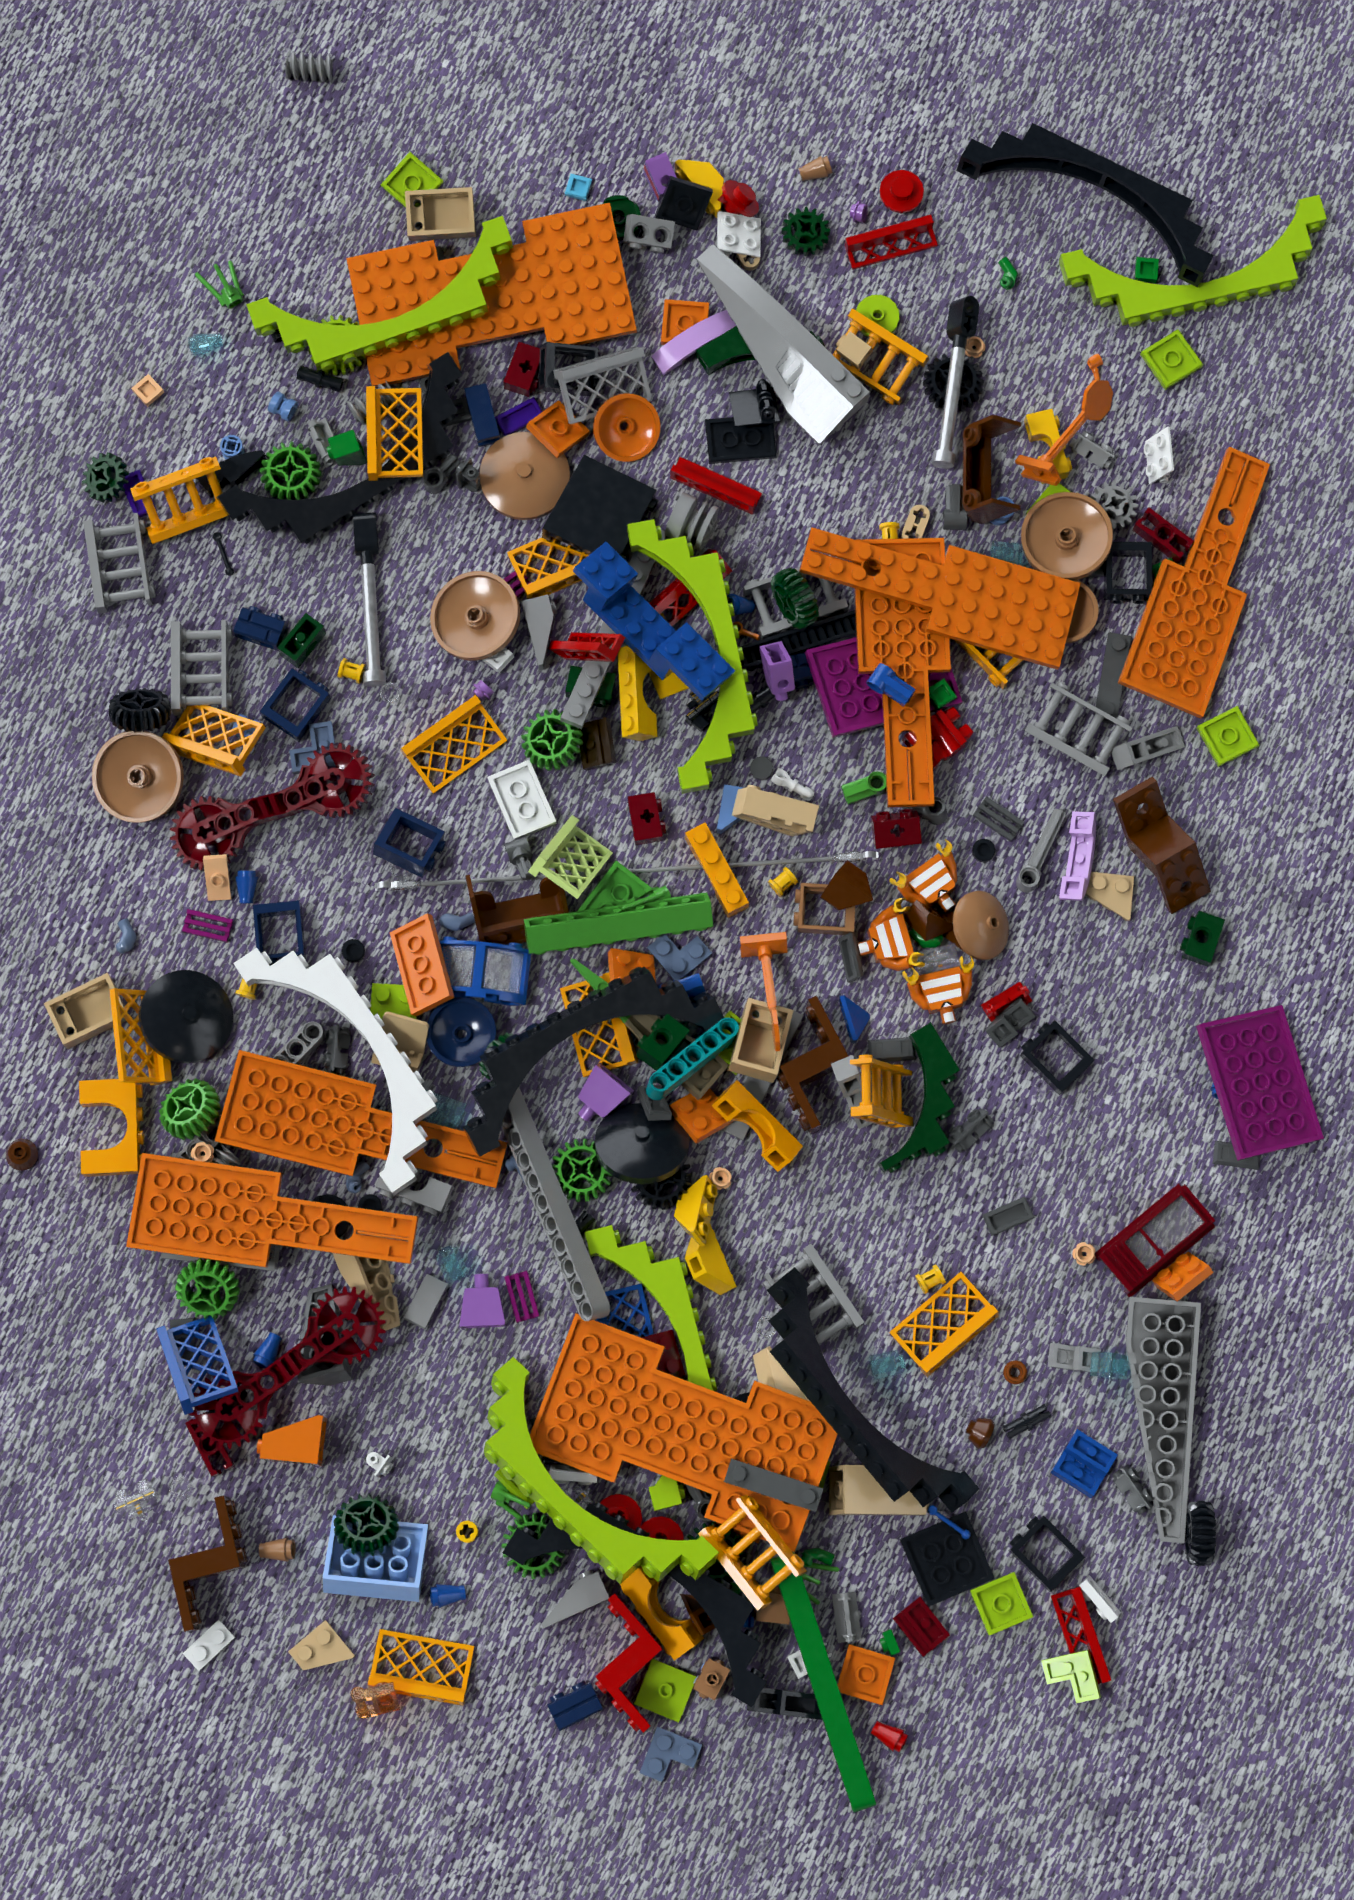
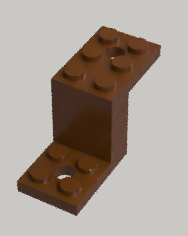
M1153 777L1148 778L1113 799L1128 847L1157 877L1166 908L1171 914L1211 892L1196 842L1167 814L1158 783ZM1144 803L1143 807L1138 810V806ZM1187 881V884L1182 887V883Z
M817 995L808 999L805 1015L810 1024L815 1023L817 1027V1032L815 1033L821 1046L781 1065L777 1074L778 1077L776 1078L781 1089H787L789 1093L787 1100L792 1110H798L800 1114L798 1121L804 1132L808 1130L810 1135L818 1132L821 1124L802 1087L833 1072L832 1063L849 1057Z
M224 1495L214 1499L225 1545L168 1560L184 1632L200 1630L198 1624H202L200 1610H196L193 1603L194 1600H197L194 1586L189 1585V1582L245 1568L244 1562H248L245 1547H240L239 1539L243 1538L240 1524L234 1521L233 1515H237L235 1502Z

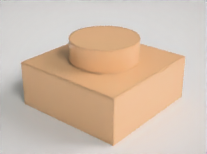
M149 374L131 388L147 407L164 393V390Z

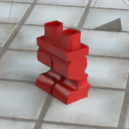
M954 707L944 712L941 709L930 717L931 741L933 743V771L938 767L941 760H949L964 748L966 742L974 733L967 724L959 729L954 726L953 723L960 719V715ZM909 731L904 735L902 741L907 747H912L917 739Z

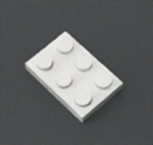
M530 759L487 777L513 840L557 824Z

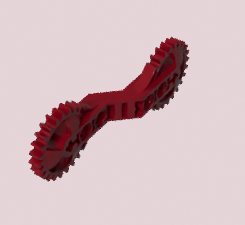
M330 743L329 749L326 746H321L322 753L314 750L315 758L307 757L310 765H302L296 782L279 792L251 798L239 804L230 803L219 797L215 801V797L209 796L208 799L200 796L199 802L191 799L192 806L183 804L185 811L177 810L180 818L172 819L177 824L176 827L170 828L171 831L175 832V836L170 837V840L176 841L172 849L180 850L176 856L178 858L184 857L183 864L188 865L191 863L190 868L197 869L199 867L200 871H204L203 856L211 855L208 846L216 845L218 854H227L228 864H230L229 856L237 857L234 849H242L245 838L250 830L265 822L289 817L307 810L314 811L325 817L329 813V816L335 818L337 813L339 817L344 818L345 811L349 815H353V808L361 810L360 802L368 803L364 798L365 795H372L368 787L375 786V784L369 782V779L373 778L375 774L369 773L368 770L373 766L364 764L368 757H360L362 751L358 749L354 751L353 746L348 745L345 749V744L339 743L337 748L336 744ZM326 756H331L336 768L328 769ZM351 779L363 781V786L351 785ZM319 784L320 792L314 795L313 788ZM344 792L347 793L350 803L347 806H344L339 796ZM299 794L300 800L297 804L294 805L293 797L294 795ZM198 808L201 809L205 817L200 822L197 821L195 810ZM247 810H251V817L246 821L244 815ZM227 819H230L231 826L225 830L224 823ZM182 828L193 829L192 835L183 834Z
M344 1286L340 1294L334 1288V1296L332 1297L325 1293V1302L320 1299L317 1300L320 1309L312 1308L316 1316L308 1318L306 1334L299 1344L258 1373L246 1374L233 1370L236 1385L237 1383L242 1384L238 1387L239 1392L224 1396L219 1401L215 1399L194 1407V1412L188 1414L189 1416H195L190 1425H198L194 1433H203L201 1441L209 1438V1446H212L215 1441L218 1442L219 1449L222 1448L224 1443H227L228 1449L231 1450L232 1443L234 1442L240 1448L242 1439L250 1443L248 1435L257 1436L254 1428L263 1427L258 1420L266 1419L267 1406L273 1394L303 1371L321 1362L342 1365L344 1358L347 1359L349 1365L352 1364L353 1358H356L361 1363V1355L370 1358L368 1350L371 1349L375 1352L378 1350L374 1343L382 1344L383 1340L378 1335L386 1333L384 1329L380 1328V1326L386 1324V1321L379 1319L385 1312L376 1310L380 1303H371L373 1295L366 1299L364 1297V1289L360 1294H356V1287H353L351 1293H348L346 1286ZM357 1299H361L362 1302L356 1314H352L351 1311ZM332 1300L343 1313L338 1317L329 1304ZM344 1320L346 1322L352 1321V1330H343L340 1333L342 1338L339 1339L338 1333L332 1327L336 1326V1329L339 1330L342 1328ZM377 1321V1325L360 1326V1323ZM325 1333L333 1335L334 1343L324 1345L321 1342V1336ZM356 1334L366 1347L363 1351H361L352 1338ZM340 1346L337 1353L333 1352L336 1348ZM304 1347L312 1348L314 1350L313 1358L304 1359L301 1356V1350ZM265 1376L271 1377L274 1381V1385L270 1389H265L260 1384L261 1379ZM204 1378L205 1383L211 1385L213 1381H210L208 1378ZM221 1379L216 1387L222 1389L231 1386V1383ZM198 1386L200 1393H193L194 1398L204 1395L207 1389ZM249 1390L254 1394V1399L252 1402L245 1403L240 1398L241 1393ZM236 1397L238 1404L243 1408L239 1410L238 1406L231 1410V1416H228V1414L222 1415V1406L230 1407L235 1402L232 1398ZM257 1405V1410H251ZM215 1410V1413L197 1415V1411ZM236 1419L246 1433L241 1436L232 1423ZM220 1420L224 1424L217 1438H215L212 1435Z

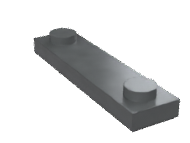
M1108 632L1095 707L1117 719L1123 685L1118 684L1128 656L1131 636ZM1105 718L1102 721L1104 723L1114 724L1113 722Z
M734 1459L730 1461L724 1480L726 1483L817 1512L824 1490L823 1488Z

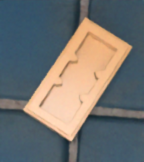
M227 854L203 856L208 901L231 900Z

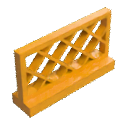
M366 386L367 473L369 481H378V478L423 477L421 388L376 389L375 386ZM381 395H391L396 401L386 408L381 403ZM407 395H417V402L411 408L402 401ZM398 404L407 410L400 419L391 412ZM410 414L417 419V424L411 430L403 423ZM387 415L396 421L389 430L381 425V421ZM399 425L408 432L400 441L391 434ZM388 436L397 443L389 452L382 447V442ZM410 436L418 441V445L412 451L403 445ZM399 447L408 453L401 462L392 456ZM412 457L418 462V470L409 471L403 465ZM388 458L397 465L392 471H382V464Z
M541 537L507 552L527 599L550 595L582 581L573 572V569L589 555L585 552L571 549L572 546L570 545L564 547L556 544L558 539L554 537L550 541ZM540 545L549 546L550 549L547 556L535 553L537 547ZM554 548L565 552L562 561L550 558ZM522 553L529 556L526 565L517 563L514 557ZM568 554L579 556L578 563L574 565L565 563ZM533 557L544 561L541 570L529 567ZM548 562L559 566L557 572L553 574L544 572ZM527 571L538 574L536 581L526 584L524 576Z
M474 695L404 745L400 751L434 794L508 740L482 706L478 697ZM478 711L485 718L484 727L470 725L472 715ZM466 719H468V724H463V723H462V722H464ZM487 722L490 724V726H491L492 728H487V727H486V726H487ZM455 727H467L465 740L452 738ZM470 728L483 730L481 743L468 741ZM450 732L449 737H443L445 734ZM485 732H495L501 740L494 745L485 744ZM438 739L447 740V754L434 752V742ZM451 741L465 743L463 756L449 754ZM467 744L481 746L479 756L476 758L465 757ZM431 745V751L425 750ZM483 746H484V747H490V748H488L486 751L483 752ZM419 753L430 754L428 767L418 765L413 757ZM432 755L446 757L444 769L431 767ZM449 757L462 759L461 768L458 771L447 770ZM470 760V762L464 766V761ZM421 769L427 770V776ZM430 771L443 773L442 782L435 787L429 781ZM446 773L452 774L447 779H445Z
M208 705L187 706L171 733H164L162 737L174 747L179 756L241 777L246 770L243 764L266 727L262 723ZM195 709L201 710L202 715L191 719L190 716ZM219 716L220 721L211 725L208 724L207 719ZM204 721L205 727L194 731L193 725ZM237 722L238 727L229 731L226 730L225 725ZM189 727V734L182 737L178 736L181 730ZM222 727V734L215 737L211 736V731ZM255 728L252 735L244 736L243 731ZM207 733L208 740L200 743L196 741V737ZM240 733L241 739L230 744L229 737ZM225 739L226 746L219 749L214 747V743ZM243 745L240 755H233L232 750Z
M609 972L599 976L607 983L610 982ZM587 981L560 988L565 1009L571 1003L568 1001L566 992L578 990L583 993L579 1001L584 1000L591 988ZM619 1017L611 1019L612 1025L608 1024L609 1020L602 1021L601 1023L603 1024L597 1035L585 1030L586 1028L580 1030L578 1035L577 1032L572 1034L583 1077H588L592 1070L587 1071L586 1065H584L590 1054L600 1059L599 1063L603 1064L605 1062L609 1064L605 1066L609 1070L639 1063L630 1029ZM606 1025L614 1029L615 1035L611 1043L600 1038ZM584 1032L594 1037L588 1050L580 1046L579 1039ZM598 1040L608 1045L602 1058L591 1052ZM614 1048L620 1052L622 1061L612 1064L605 1059L611 1049ZM582 1050H584V1051L586 1052V1054H585L584 1057H583V1054H582Z
M110 989L119 1082L150 1083L153 1086L171 1082L170 1060L162 1057L150 1047L138 1025L140 1006L135 1000L138 996H141L142 1001L147 990ZM119 995H122L128 1002L124 1008L119 1003ZM130 1007L138 1014L134 1020L127 1013ZM122 1018L130 1025L127 1030L121 1025ZM133 1029L140 1037L137 1042L130 1036ZM125 1040L132 1047L129 1054L124 1050L123 1043ZM143 1042L146 1044L147 1055L140 1048ZM135 1053L142 1059L139 1066L132 1059ZM127 1064L135 1071L132 1076H127L126 1074ZM145 1065L148 1066L149 1077L142 1071Z
M960 1272L889 1333L918 1365L925 1376L928 1377L998 1318L999 1313L966 1276ZM960 1279L967 1286L966 1295L953 1294V1285ZM948 1289H950V1294H944ZM939 1297L949 1298V1310L935 1309V1300ZM952 1298L966 1299L965 1311H952ZM969 1299L979 1300L985 1307L979 1312H968ZM932 1304V1309H926ZM921 1312L931 1313V1326L917 1325V1316ZM934 1313L948 1314L947 1327L933 1326ZM951 1315H965L964 1325L960 1328L950 1327ZM904 1327L913 1328V1341L902 1340L897 1333ZM916 1329H930L929 1342L916 1341ZM933 1330L947 1331L946 1340L942 1343L932 1342ZM906 1344L912 1345V1350ZM915 1345L929 1346V1354L920 1360L915 1355Z
M379 1629L368 1688L464 1706L474 1646ZM383 1636L394 1637L398 1646L387 1653L382 1646ZM398 1638L406 1640L401 1643ZM410 1641H417L422 1650L410 1657L403 1646ZM422 1643H428L429 1645L424 1647ZM434 1645H439L446 1654L434 1662L427 1650ZM446 1647H450V1648H454V1649H452L451 1651L448 1652V1650L446 1649ZM401 1648L408 1660L396 1667L389 1656ZM458 1649L468 1651L467 1660L458 1666L451 1654ZM382 1650L384 1655L381 1658H379L380 1651ZM425 1652L432 1664L420 1671L413 1660ZM449 1657L455 1669L443 1675L437 1664ZM386 1658L394 1668L386 1675L376 1673L378 1663ZM408 1663H411L417 1672L410 1679L403 1678L399 1672ZM466 1665L465 1672L463 1674L461 1668ZM435 1667L441 1678L434 1683H429L422 1674ZM457 1671L463 1678L461 1688L451 1687L447 1681V1678ZM396 1672L399 1677L391 1676V1675ZM418 1677H421V1679H422L423 1681H418V1680H415V1679H417ZM444 1681L446 1685H440L439 1683Z

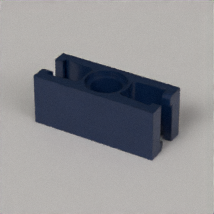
M486 383L464 388L478 447L494 444L500 439Z

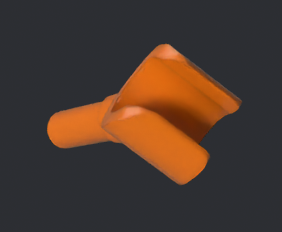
M1095 354L1088 359L1087 364L1092 370L1094 379L1100 380L1097 367L1103 365V361L1099 354Z
M736 621L733 623V625L737 624V627L740 628L739 636L743 635L756 640L760 639V635L744 629L740 622Z

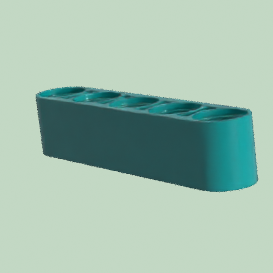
M729 1017L720 1020L654 1072L646 1087L648 1097L653 1100L665 1098L734 1042L739 1030L737 1021ZM722 1029L729 1030L731 1034H725ZM705 1043L713 1044L714 1048L707 1047ZM688 1056H693L698 1061H691ZM670 1070H677L680 1075H674ZM658 1083L662 1085L663 1089H658L653 1084Z

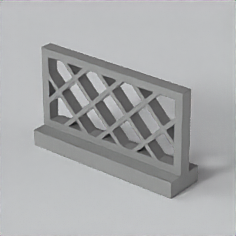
M631 347L553 370L555 379L559 381L569 424L596 416L597 410L591 407L596 396L606 401L614 396L616 390L621 393H632L636 384L643 388V398L648 401L652 400L642 358L645 356L643 347ZM637 362L638 372L634 378L627 374L626 371L630 364ZM612 369L620 373L615 384L606 379L609 371ZM592 375L600 379L594 390L585 385L588 378ZM624 376L633 381L627 392L618 387ZM571 381L579 384L574 396L568 393L566 383ZM603 382L612 386L607 398L598 393ZM583 388L592 393L587 404L578 399ZM577 402L585 408L580 416L574 417L572 408Z

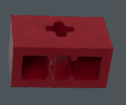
M518 342L503 381L504 389L530 397L532 391L536 392L539 385L537 376L539 374L540 348ZM527 367L530 368L526 373H523L522 370H526Z
M655 792L628 796L635 846L663 841L662 835L666 834L664 820L660 821L659 812H662L661 799H656ZM645 814H649L651 818L650 823H646L644 819Z
M902 809L899 813L891 814L888 811H882L871 816L873 843L876 849L922 844L920 817L917 810ZM896 824H899V826L897 827V830H896V831H893V829L895 828V825H896Z

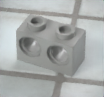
M635 214L628 215L623 243H628L629 248L642 249L645 246L650 247L651 252L664 253V250L671 249L675 222ZM636 226L642 230V237L640 239L634 235V228ZM657 230L661 231L664 235L662 242H658L655 238Z

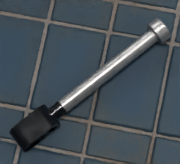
M973 296L953 301L949 307L946 332L949 339L953 341L939 446L932 456V465L943 469L953 468L956 455L952 452L966 342L967 338L974 336L976 333L979 315V303Z
M376 512L353 514L355 554L360 556L367 663V671H364L362 674L363 685L367 687L383 686L386 684L385 671L381 670L376 599L374 555L379 554Z

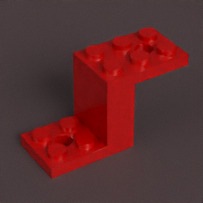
M614 1593L608 1599L611 1603L607 1606L616 1618L621 1615L626 1621L623 1625L632 1637L637 1634L639 1638L595 1676L598 1679L595 1684L603 1694L607 1692L611 1694L614 1698L611 1703L620 1713L625 1711L630 1718L627 1722L636 1732L640 1729L644 1733L651 1725L619 1688L655 1657L662 1648Z

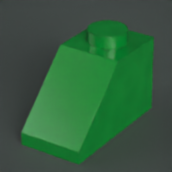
M354 430L328 438L330 445L326 447L330 460L335 459L338 466L367 464L362 444Z

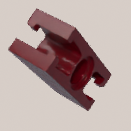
M1149 507L1144 512L1143 517L1139 518L1132 530L1147 542H1152V546L1168 558H1172L1177 564L1183 558L1184 553L1177 551L1171 545V542L1175 541L1182 545L1187 552L1194 540ZM1146 519L1155 526V530H1151L1141 524L1142 521L1144 522ZM1157 533H1166L1168 539H1160Z
M194 1419L185 1423L211 1477L222 1474L221 1470H215L211 1457L219 1452L227 1462V1464L223 1465L225 1470L235 1467L225 1444L219 1449L218 1442H216L215 1449L207 1451L204 1447L207 1439L201 1441L199 1434L194 1433V1425H190V1422ZM217 1428L215 1429L212 1435L215 1438H217L219 1434Z

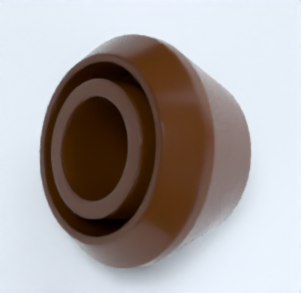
M17 1139L6 1150V1160L16 1170L30 1169L38 1158L37 1147L28 1139Z
M988 1418L971 1420L965 1433L969 1434L968 1440L977 1449L985 1448L993 1433L995 1423L992 1419Z

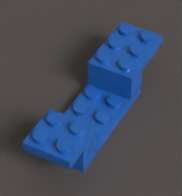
M607 542L603 543L574 567L573 572L589 587L583 601L616 634L623 635L625 637L624 642L662 680L674 672L703 701L734 674L735 670L687 622L676 631L632 587L638 573Z

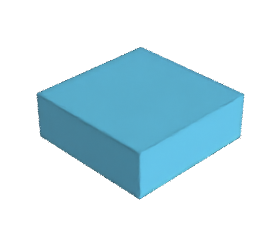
M570 174L565 196L587 201L592 179Z

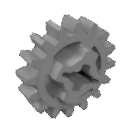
M1112 481L1110 486L1107 482L1102 484V488L1097 486L1094 490L1095 494L1092 493L1090 498L1099 503L1100 497L1103 495L1104 503L1101 506L1109 518H1111L1113 531L1116 526L1122 530L1125 527L1124 523L1129 525L1132 522L1131 518H1135L1137 515L1133 510L1138 508V504L1133 503L1137 496H1130L1129 494L1132 489H1123V482L1120 486H1116V481ZM1111 503L1112 505H1118V507H1108V505ZM1127 506L1126 515L1123 517L1124 512L1122 509Z

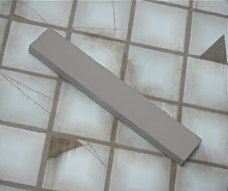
M793 1011L781 1062L804 1016L796 1011ZM748 1076L744 1087L762 1103L771 1082ZM733 1121V1123L723 1128L722 1131L743 1141L750 1126L740 1121Z

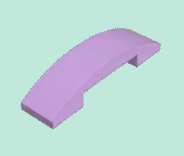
M727 310L719 312L674 337L657 350L651 358L661 373L665 375L680 366L682 361L696 353L697 349L732 329L736 324L730 318Z
M1073 811L1069 831L1072 837L1066 876H1062L1059 899L1083 901L1093 865L1096 813Z

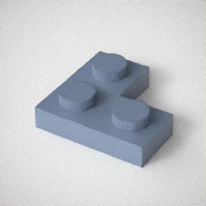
M332 721L309 724L312 746L289 750L293 774H299L302 765H310L307 757L314 759V750L322 753V745L329 749L330 743L335 744ZM326 756L328 769L336 768L331 756Z
M666 934L661 935L647 947L648 951L654 955V958L671 978L677 981L686 977L712 955V952L698 936L681 950L676 947Z
M657 1727L640 1773L662 1782L671 1759L694 1768L702 1744Z

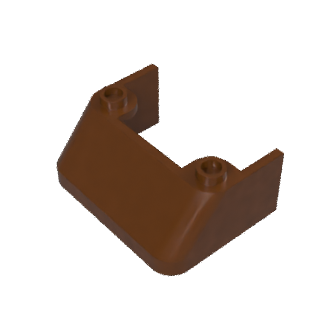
M990 415L969 424L963 432L962 503L972 522L984 524L1020 510L1021 505L991 498V439L1021 427V422L997 415Z
M470 875L465 876L480 942L503 945L526 942L524 919L569 913L564 889L547 877L539 884V894L495 903L494 896L490 892H474Z

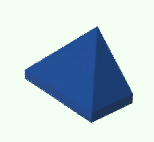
M843 995L839 997V1004L851 1044H855L868 1023L870 1015Z

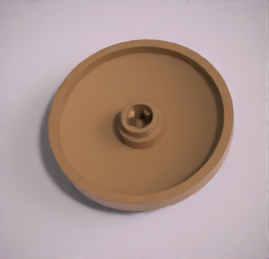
M516 432L500 438L487 450L481 462L479 478L483 495L496 511L512 519L532 520L552 512L570 480V470L565 454L556 458L531 432Z
M1075 492L1055 493L1038 501L1027 513L1021 529L1022 549L1030 565L1037 571L1072 581L1087 577L1098 570L1106 561L1112 547L1113 529L1106 511L1092 498Z
M486 571L463 573L446 583L437 594L431 608V629L437 642L452 656L468 661L483 660L499 653L514 637L520 622V604L514 590L498 575Z
M128 731L115 735L102 746L94 760L92 785L95 795L107 812L123 821L143 823L160 818L175 805L183 787L184 772L177 751L166 739L149 731H144V733L142 731H137L136 733Z

